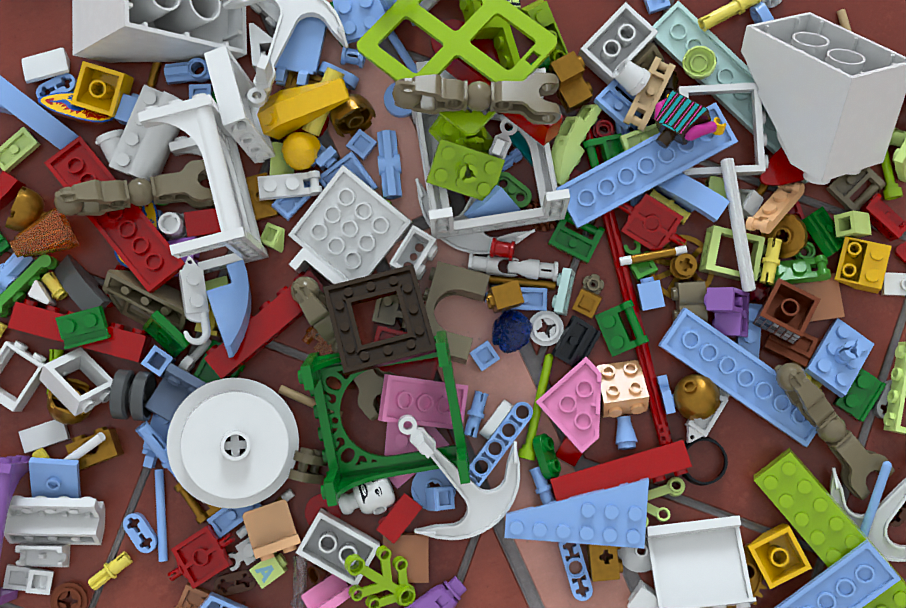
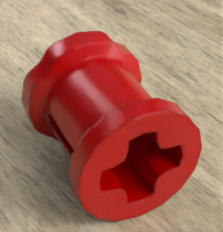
M493 237L490 257L498 256L512 261L516 241L511 243L503 242Z

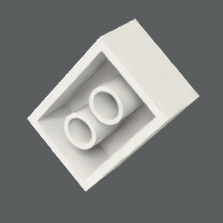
M625 2L580 49L578 56H581L585 65L609 85L614 80L613 73L617 66L625 59L632 61L649 42L652 43L658 31Z
M321 508L296 553L349 584L358 585L363 575H351L345 569V559L349 555L357 554L365 561V565L369 566L376 554L377 548L380 546V541Z

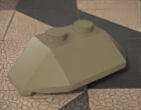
M111 269L107 271L102 290L105 294L109 295L112 303L121 314L144 325L150 316L158 310L179 331L184 329L187 318L184 315L181 291L164 284L155 292L149 293L132 271Z

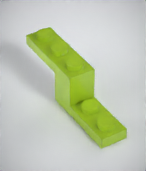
M459 0L460 9L463 12L466 23L481 7V3L477 0ZM494 17L474 38L493 39L500 65L506 70H511L519 62L520 57L510 24L501 17Z

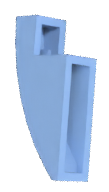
M0 75V104L60 150L79 137Z
M683 173L653 188L669 200L671 198L675 200L674 203L691 213L696 210L712 222L718 220L730 202L712 189Z
M244 260L226 265L230 284L206 291L229 358L234 357L239 349L249 325L251 314V290Z

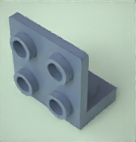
M170 363L165 370L163 379L145 408L171 422L180 404L192 392L207 383Z

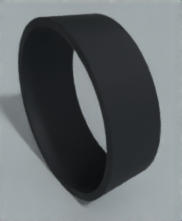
M701 437L691 443L685 441L686 449L688 450L699 441L715 443L723 453V469L719 476L710 482L698 481L689 473L682 474L692 484L700 486L712 484L721 479L727 470L728 458L724 448L710 437Z

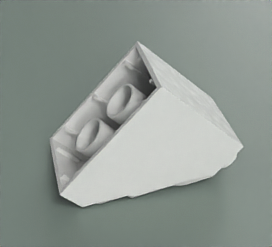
M72 0L73 56L107 63L189 62L193 58L205 60L204 53L226 45L234 58L238 59L247 55L246 6L240 9H224L222 5L228 0Z
M811 12L747 25L741 53L758 87L757 94L777 130L778 141L790 164L804 172V179L814 184L825 185L830 183L833 178L845 174L856 175L864 168L883 163L906 95V57Z

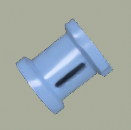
M343 46L341 64L358 65L359 68L363 69L366 58L357 49L345 48Z

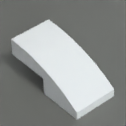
M8 564L3 589L50 595L54 571Z

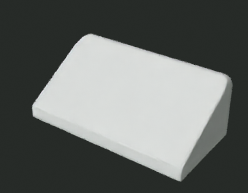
M58 48L23 58L22 67L26 83L29 84L69 73L70 59L65 49Z

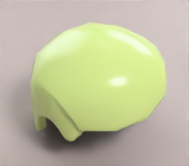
M695 46L689 49L682 60L684 72L692 79L698 80L709 77L714 72L717 64L715 53L706 46Z

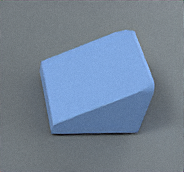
M453 485L427 487L425 489L428 511L455 509Z

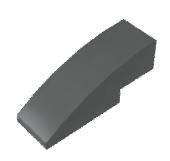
M70 254L54 270L65 291L82 311L102 306L104 311L112 301L99 288L101 284Z

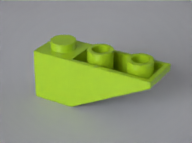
M537 0L520 9V11L556 36L557 46L548 56L551 62L568 54L547 1Z

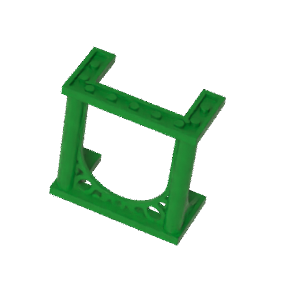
M446 330L437 331L436 336H434L437 352L389 365L438 357L439 367H442L456 445L439 447L437 449L458 467L460 483L467 484L470 483V462ZM319 352L308 355L300 367L301 370H298V379L300 384H304L305 391L309 390L311 397H315L316 405L313 406L315 419H319L320 427H318L319 440L324 442L325 449H322V457L324 463H328L329 467L324 483L321 485V495L323 499L327 500L328 507L338 505L340 496L358 485L382 478L440 469L431 457L427 458L419 451L386 456L370 453L356 445L344 429L340 406L347 386L353 379L365 371L351 374L348 378H344L338 372L343 371L339 353L320 356ZM330 376L336 377L341 382V388H330L326 383V378ZM329 394H334L336 396L335 402L329 401L331 400V396ZM332 418H338V422L334 423ZM341 437L344 439L345 444L338 449L340 440H337V438ZM347 448L353 449L355 452L354 458L349 462L342 461V452ZM359 456H364L367 460H360V464H356L359 460Z

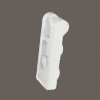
M313 170L305 173L258 176L260 201L320 195L322 192V186H319V179H321L320 171ZM310 181L311 187L304 188V182Z

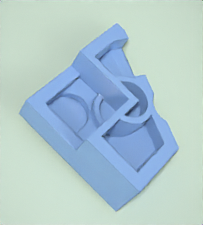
M496 185L483 201L477 199L464 215L470 219L521 211V209L502 187Z

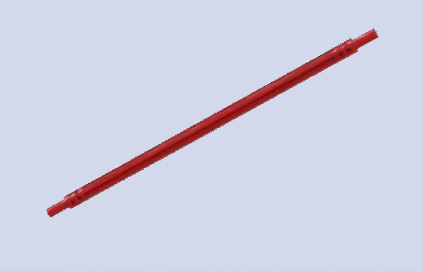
M591 128L586 134L585 141L594 139ZM596 146L599 164H602L599 148ZM613 209L602 215L623 302L633 301V310L645 335L628 265L620 266L619 257L626 255ZM629 323L633 340H635L636 337ZM647 342L635 349L647 386L649 405L659 445L664 446L673 441Z

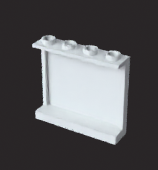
M740 515L646 527V538L658 608H727L726 606L736 605V608H751L750 604L756 602V597L753 598L739 528L741 526Z

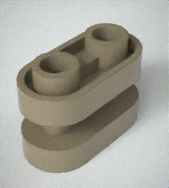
M301 447L300 451L295 450L293 460L298 461L299 466L298 469H290L288 478L304 483L322 484L325 475L318 473L320 466L327 467L328 464L323 461L322 451Z

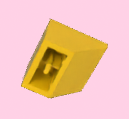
M845 236L834 280L854 289L878 294L882 289L892 246Z

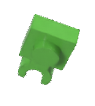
M634 240L635 250H630L627 245H624L625 255L640 254L641 244ZM653 260L628 265L637 282L658 272V268Z

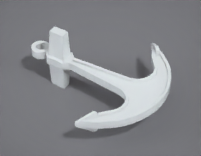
M228 0L222 5L224 9H240L259 2H269L274 4L280 11V17L268 55L261 54L256 67V75L253 79L254 88L250 89L247 95L251 106L259 108L268 101L273 82L276 78L274 68L300 20L306 17L319 18L325 23L332 35L345 48H349L341 20L327 0Z
M508 118L501 121L500 130L502 133L495 135L489 149V155L502 159L506 158L512 144L510 135L515 134L518 130V126ZM507 122H511L513 124V129L511 131H507L505 129V124ZM416 178L419 204L422 214L430 227L427 191L419 179ZM470 197L464 210L460 215L453 217V221L469 219L464 213L477 199ZM535 229L519 231L494 238H497L498 241L509 243L516 241L515 244L536 231ZM485 232L442 238L441 240L463 252L490 254L493 237L485 234Z
M406 414L400 417L398 420L399 430L403 434H410V442L422 455L433 459L466 501L465 515L459 521L416 528L414 533L436 539L461 540L477 536L496 525L511 508L519 489L520 461L517 442L513 441L506 463L504 479L501 484L490 490L482 489L471 480L470 483L461 484L458 468L436 448L435 439L428 434L424 427L417 425L412 415ZM406 421L412 423L409 428L403 426Z
M833 467L829 493L860 528L865 513H854L848 509L842 485L836 474V469ZM906 478L879 503L867 537L887 561L906 562V545L893 543L887 535L889 523L906 501Z

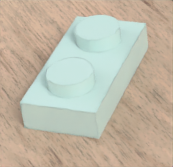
M563 267L562 273H559L557 277V286L559 288L557 295L553 297L552 308H554V312L558 315L567 316L576 274L570 268Z

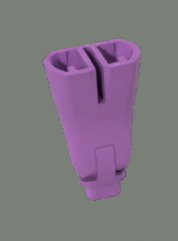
M454 576L449 582L445 580L444 584L434 586L412 604L404 608H455L458 603L457 599L461 600L460 596L467 588Z

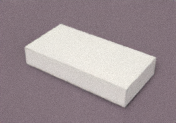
M56 420L18 432L24 453L71 439L67 424H62Z

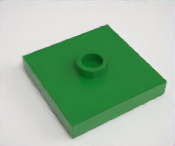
M158 310L150 316L142 327L173 358H176L190 344L185 339V336Z

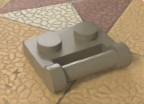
M870 167L862 169L859 174H845L837 177L826 190L845 207L846 212L860 211V208L877 191H881L886 184ZM869 180L871 185L854 202L851 201L849 198Z

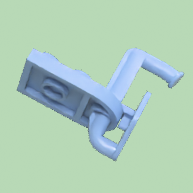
M332 0L334 9L344 27L347 43L358 41L397 0Z

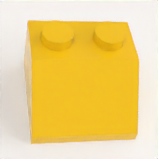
M83 61L71 104L114 117L123 93L130 95L134 78L125 73Z
M785 523L762 533L747 546L769 589L812 569L792 529Z

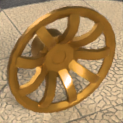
M689 235L679 236L686 239V243H683V245L690 241L699 246L692 254L685 253L673 256L672 260H653L654 263L669 266L670 268L656 276L655 274L649 276L654 277V281L661 280L670 275L674 276L667 290L661 286L663 295L672 299L671 288L674 287V282L682 280V282L689 281V278H692L694 281L702 280L695 272L696 269H699L700 265L695 258L702 252L704 243ZM669 243L664 245V249L671 248ZM708 274L705 281L706 290L713 280L714 275Z

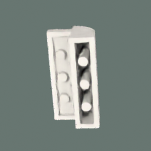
M144 85L109 163V167L134 179L145 178L150 181V177L161 175L171 152L169 142H173L177 138L180 129L168 124L145 128L139 122L137 112L144 111V108L148 106L168 105V102L179 98L165 91L161 92Z
M14 495L12 496L7 513L4 536L9 544L101 545L105 529V505L103 501H97L92 497L70 498L60 496L58 498H47L45 496H36L32 498Z

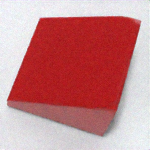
M566 436L555 453L556 457L572 466L576 465L583 454Z

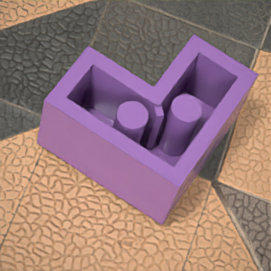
M734 287L707 288L704 304L707 311L715 313L712 327L727 337H748L750 293Z

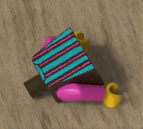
M674 90L667 95L666 99L655 105L654 120L658 131L661 133L656 142L665 149L668 148L673 140L686 145L689 141L710 133L722 135L727 125L726 123L719 124L720 118L718 117L711 121L708 108Z

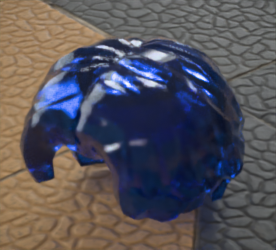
M505 311L494 321L492 343L499 345V348L504 353L516 352L529 342L532 323L519 311Z

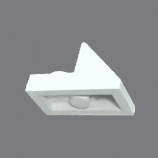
M249 23L252 66L256 72L261 54L267 56L266 51L270 49L273 38L254 23Z

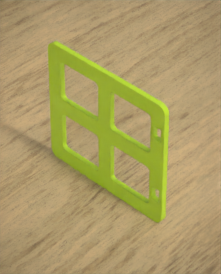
M397 0L357 42L358 52L395 81L422 75H440L456 58L462 59L491 82L524 81L557 46V38L554 34L507 0H477L482 6L457 31L452 30L422 8L419 4L423 0ZM496 16L501 17L535 42L532 48L511 70H506L471 44V41ZM405 19L410 20L443 45L418 73H413L379 47ZM534 53L538 58L530 65L526 60ZM463 110L439 112V115L468 136L476 135L496 114L495 111H488L484 115L481 111L474 110L471 113H466Z

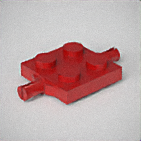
M646 192L634 206L626 202L623 204L624 206L617 207L628 214L626 222L620 229L621 232L650 250H661L670 241L678 246H683V243H686V239L676 234L677 226L684 217Z
M210 524L173 547L171 551L176 558L178 567L168 572V577L172 576L169 579L174 581L183 575L188 579L192 588L195 589L233 565L225 547L236 540L235 537L231 538L234 535L230 532L220 539Z

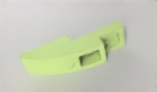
M597 104L583 105L576 116L566 117L560 127L559 134L556 136L551 150L557 186H561L569 180V175L574 167L579 164L581 156L585 152L580 144L586 139V134L591 126L596 123L597 117L602 111Z

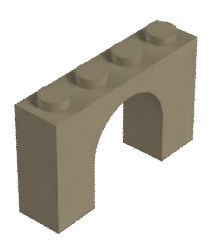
M438 261L436 268H431L429 280L432 281L430 288L425 289L423 301H426L425 308L433 336H436L437 331L445 330L438 324L434 315L437 304L442 299L453 295L483 302L490 275ZM446 331L451 361L466 365L473 338Z

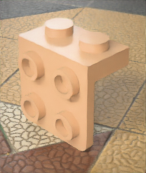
M638 360L604 364L596 367L602 373L601 411L603 418H615L625 414H641L648 411L649 394Z
M280 500L243 514L244 524L255 559L260 558L261 561L275 557L274 552L283 550L284 553L296 550V545L301 543L286 500Z

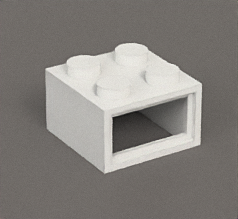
M413 225L389 263L391 270L404 267V264L409 262L414 266L417 279L421 280L427 270L425 264L428 260L432 262L438 252L437 239ZM417 244L424 246L421 252L415 250ZM411 254L417 255L415 261L410 259Z

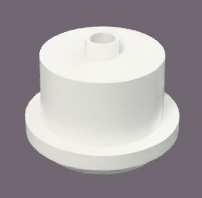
M244 378L215 380L196 389L176 410L167 435L168 460L178 482L196 499L219 508L247 507L270 497L288 479L290 469H293L296 463L293 460L295 450L298 451L299 449L297 424L286 402L266 385ZM239 435L242 436L245 440L239 441ZM240 449H245V451L242 454H240ZM225 450H231V455H229Z

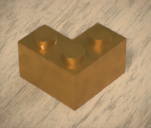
M574 51L551 62L547 72L555 74L559 78V87L555 93L567 114L589 103L593 97L592 86L588 81L585 82L582 77L585 71V63L582 57L577 56Z

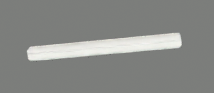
M725 158L720 163L726 198L730 201L728 210L741 286L744 292L754 291L756 286L733 158Z

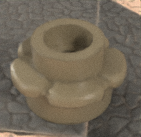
M597 274L586 276L582 281V288L597 295L604 288V282Z

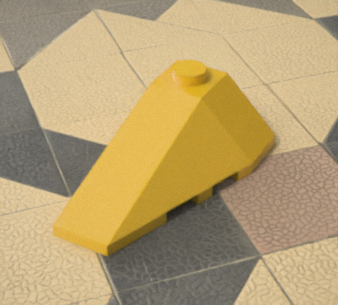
M342 78L283 89L269 97L268 101L260 107L257 116L263 134L279 140L350 100V96Z

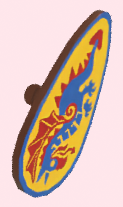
M74 92L53 93L38 98L39 106L55 115L75 120L79 124L104 125L116 120L114 117L72 105L71 100Z

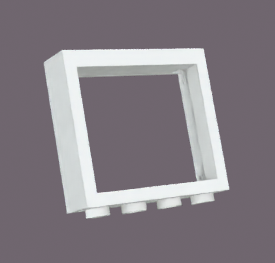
M226 45L204 53L225 129L254 163H263L266 159L275 157L271 138L263 134L257 116L260 107H253L248 102V92L254 88L252 81Z
M755 82L678 87L676 92L687 98L692 95L751 92L755 165L735 166L736 176L760 175L766 171L769 164L768 156L765 155L764 146L767 145V134L763 133L766 113L762 111V102L757 94L758 87ZM691 167L682 172L691 178H708L710 175L723 177L721 167Z

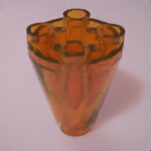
M56 207L50 209L14 236V240L9 241L17 258L67 251L80 246L66 215L59 213Z

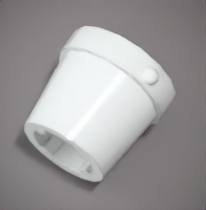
M625 59L615 69L613 78L626 89L628 94L635 96L646 86L651 73L645 68H641L630 60Z
M123 129L109 131L96 138L95 144L101 147L109 163L123 134Z
M166 212L160 216L158 226L166 240L187 236L184 213Z

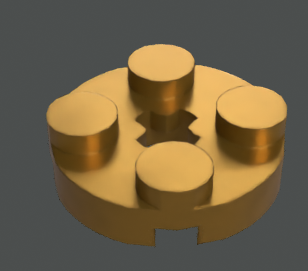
M787 213L771 233H761V237H765L764 244L766 248L768 238H774L773 241L776 238L780 239L779 235L782 234V229L789 233L788 241L785 242L784 239H781L782 244L779 258H789L797 255L808 243V232L804 222L799 216Z

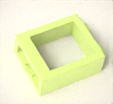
M716 225L707 228L698 271L741 281L739 271L715 265L721 236L733 238L732 229ZM746 233L748 242L753 243L751 263L754 280L757 281L762 272V266H760L761 258L766 251L765 237Z

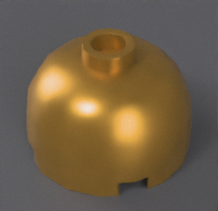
M349 94L350 100L330 111L333 128L341 137H345L344 134H350L352 137L359 129L364 132L372 125L370 121L372 117H376L375 110L370 102L359 94Z
M22 186L13 203L10 213L11 217L7 218L5 227L18 232H29L38 223L43 225L47 216V212L43 211L45 205L43 198L32 189Z
M691 374L685 376L677 383L673 398L676 408L683 417L689 420L698 418L703 420L709 418L717 411L720 406L719 398L721 394L710 378L701 374Z
M65 379L80 396L90 391V386L78 379ZM50 390L48 392L47 409L51 417L62 424L72 425L80 423L88 418L92 411L74 416Z

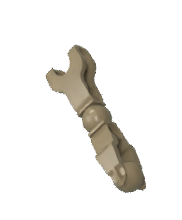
M535 72L524 81L491 82L490 86L481 81L472 82L468 85L467 81L441 78L438 74L422 75L395 81L392 92L395 106L433 115L445 111H466L468 106L474 111H483L489 107L490 112L521 114L533 124H554L561 118L559 105L541 98V96L553 95L559 87V78L552 73Z
M204 160L190 161L182 171L152 176L150 181L145 178L133 179L128 184L127 180L99 181L94 179L71 187L61 188L55 192L54 198L56 209L59 213L67 216H100L105 214V212L121 210L127 207L131 208V203L135 206L143 207L152 201L154 205L158 203L186 202L196 209L215 207L211 188H205L200 185L202 180L208 179Z
M297 278L291 286L293 300L300 305L309 324L317 330L328 345L331 344L333 353H339L325 294L319 289L318 283L313 278ZM379 368L367 370L353 379L359 388L358 406L372 421L376 420L379 416L380 406L376 396L382 394L384 374L397 376L392 372H384Z
M796 363L777 365L775 372L778 385L785 391L790 402L797 407L813 427H816L818 436L828 445L829 449L841 463V482L853 496L864 500L870 495L866 485V477L874 470L879 474L882 463L888 461V459L881 454L866 450L852 432L846 430L847 427L844 420L834 411L825 398V394L806 377V373L801 366ZM893 466L891 468L889 477L895 472Z

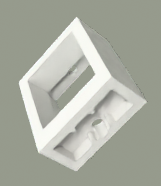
M18 340L15 342L6 341L0 349V374L15 352L38 366L18 398L0 387V404L13 412H22L40 385L41 381L39 378L43 365L46 364L47 358L35 352L32 354L27 351L28 346Z
M81 347L44 364L39 378L74 416L83 412H89L101 402H108L113 381ZM78 369L97 386V388L81 396L63 378Z

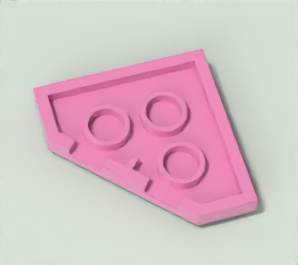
M587 357L580 361L536 401V404L581 453L599 439L602 373Z
M387 422L384 455H397L419 450L410 442V434H403L399 430L398 423ZM403 424L405 428L411 426L410 424ZM420 426L424 427L428 434L435 439L436 448L449 445L435 427ZM416 473L388 478L398 489Z

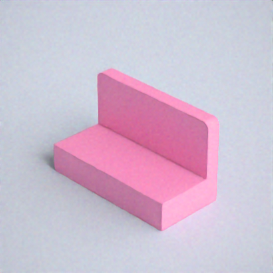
M331 574L324 581L302 594L301 599L307 608H336L350 598L348 591L353 585H348L346 581Z

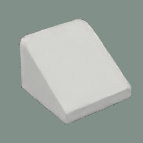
M739 189L743 214L754 216L764 200L763 197L755 190Z
M35 280L28 293L29 297L46 305L56 306L57 302L51 297L52 294L46 285L41 281Z

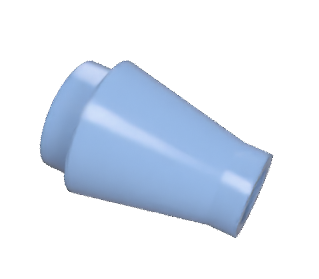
M617 417L615 444L618 445V450L635 449L638 441L631 423V417Z

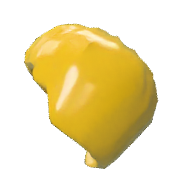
M293 132L288 135L282 145L283 158L286 164L295 170L309 169L315 162V159H317V153L321 147L320 141L315 135L307 132Z

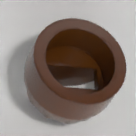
M315 564L308 568V577L313 584H318L327 578L328 571Z

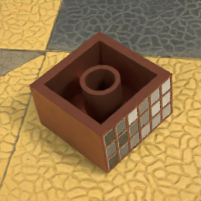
M778 278L771 287L753 324L795 345L803 336L821 299Z

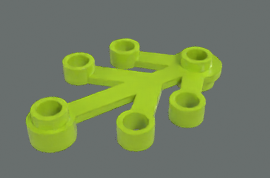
M382 545L376 550V557L380 560L382 575L366 566L365 561L359 555H349L345 559V569L353 576L362 574L375 582L364 587L359 585L351 586L348 591L349 596L354 601H360L363 597L368 596L365 601L368 608H380L395 602L400 606H409L414 602L416 594L414 587L408 583L407 560L402 556H397L392 561V566L398 572V584L392 581L390 564L392 553L388 547ZM386 551V554L381 556L382 552ZM403 561L402 565L398 567V563ZM359 590V593L354 596V593ZM385 590L392 592L380 598L372 595ZM376 600V603L371 606V603Z

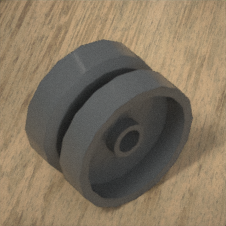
M119 369L115 373L109 398V408L113 419L126 420L132 416L135 421H148L151 418L153 412L146 409L145 406L156 390L154 372L139 371L135 375L133 370Z

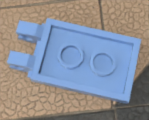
M306 17L298 22L275 66L276 85H286L288 70L298 72L296 81L298 87L308 85L310 75H317L327 26L322 20L315 17Z

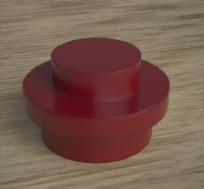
M762 283L757 284L754 291H749V301L751 302L754 299L756 302L760 301L768 294L765 291L768 286H764Z

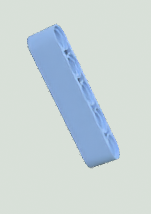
M518 402L512 407L492 436L471 461L470 479L478 487L481 486L531 419L533 410L528 403ZM521 405L525 406L528 410L527 416L523 419L518 418L516 415V409ZM509 423L514 426L515 430L512 436L506 437L502 432V428L505 424ZM492 442H498L501 446V451L496 455L491 454L488 450ZM479 460H484L487 463V470L483 473L475 470V464Z

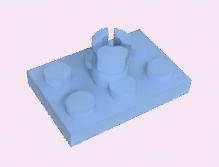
M839 318L833 320L804 371L842 398L849 391L874 343Z

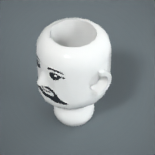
M382 478L358 485L353 488V492L350 494L343 493L338 504L344 515L353 513L357 508H360L364 514L374 513L378 515L384 513L388 507L394 504L395 494L389 478Z

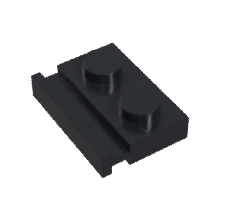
M572 315L551 355L574 368L585 357L588 358L601 331L593 328V326L577 316Z

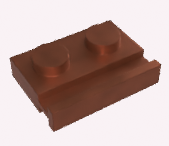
M804 332L801 339L793 345L769 333L762 349L790 363H796L805 369L819 339Z

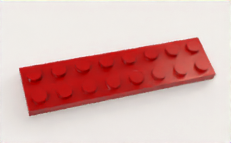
M81 136L44 162L63 187H71L75 184L94 179L99 181L116 180ZM131 203V208L127 207L121 210L105 212V214L100 216H87L149 293L155 292L184 267L185 262L181 258L171 255L170 244L138 206Z

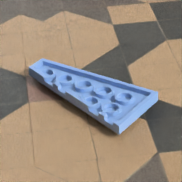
M649 478L572 496L560 501L548 502V504L536 507L532 506L506 513L504 538L644 549Z

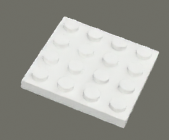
M342 165L288 236L300 246L306 248L344 281H349L371 275L413 222L346 166Z

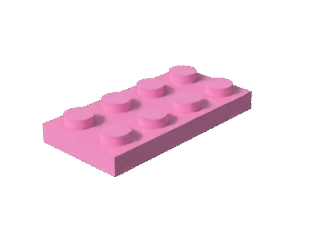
M384 374L378 420L398 423L401 416L409 414L415 418L419 426L453 429L445 382ZM456 384L463 423L468 385ZM406 421L404 424L411 425L412 423L410 421Z

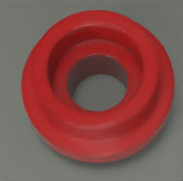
M606 119L598 120L592 129L595 138L614 135L615 132L614 125ZM605 128L607 133L601 134L599 129Z

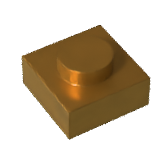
M582 288L572 309L593 318L603 297Z

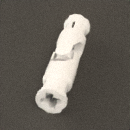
M469 253L468 269L505 277L518 276L516 274H519L527 279L547 278L555 282L557 281L558 262L556 261L554 263L540 262V260L528 259L518 262L519 259L513 257V260L509 261L507 265L508 274L499 271L498 263L502 260H508V258L498 256L491 258L490 255L487 257L474 256L473 253ZM541 269L551 270V272L541 271Z

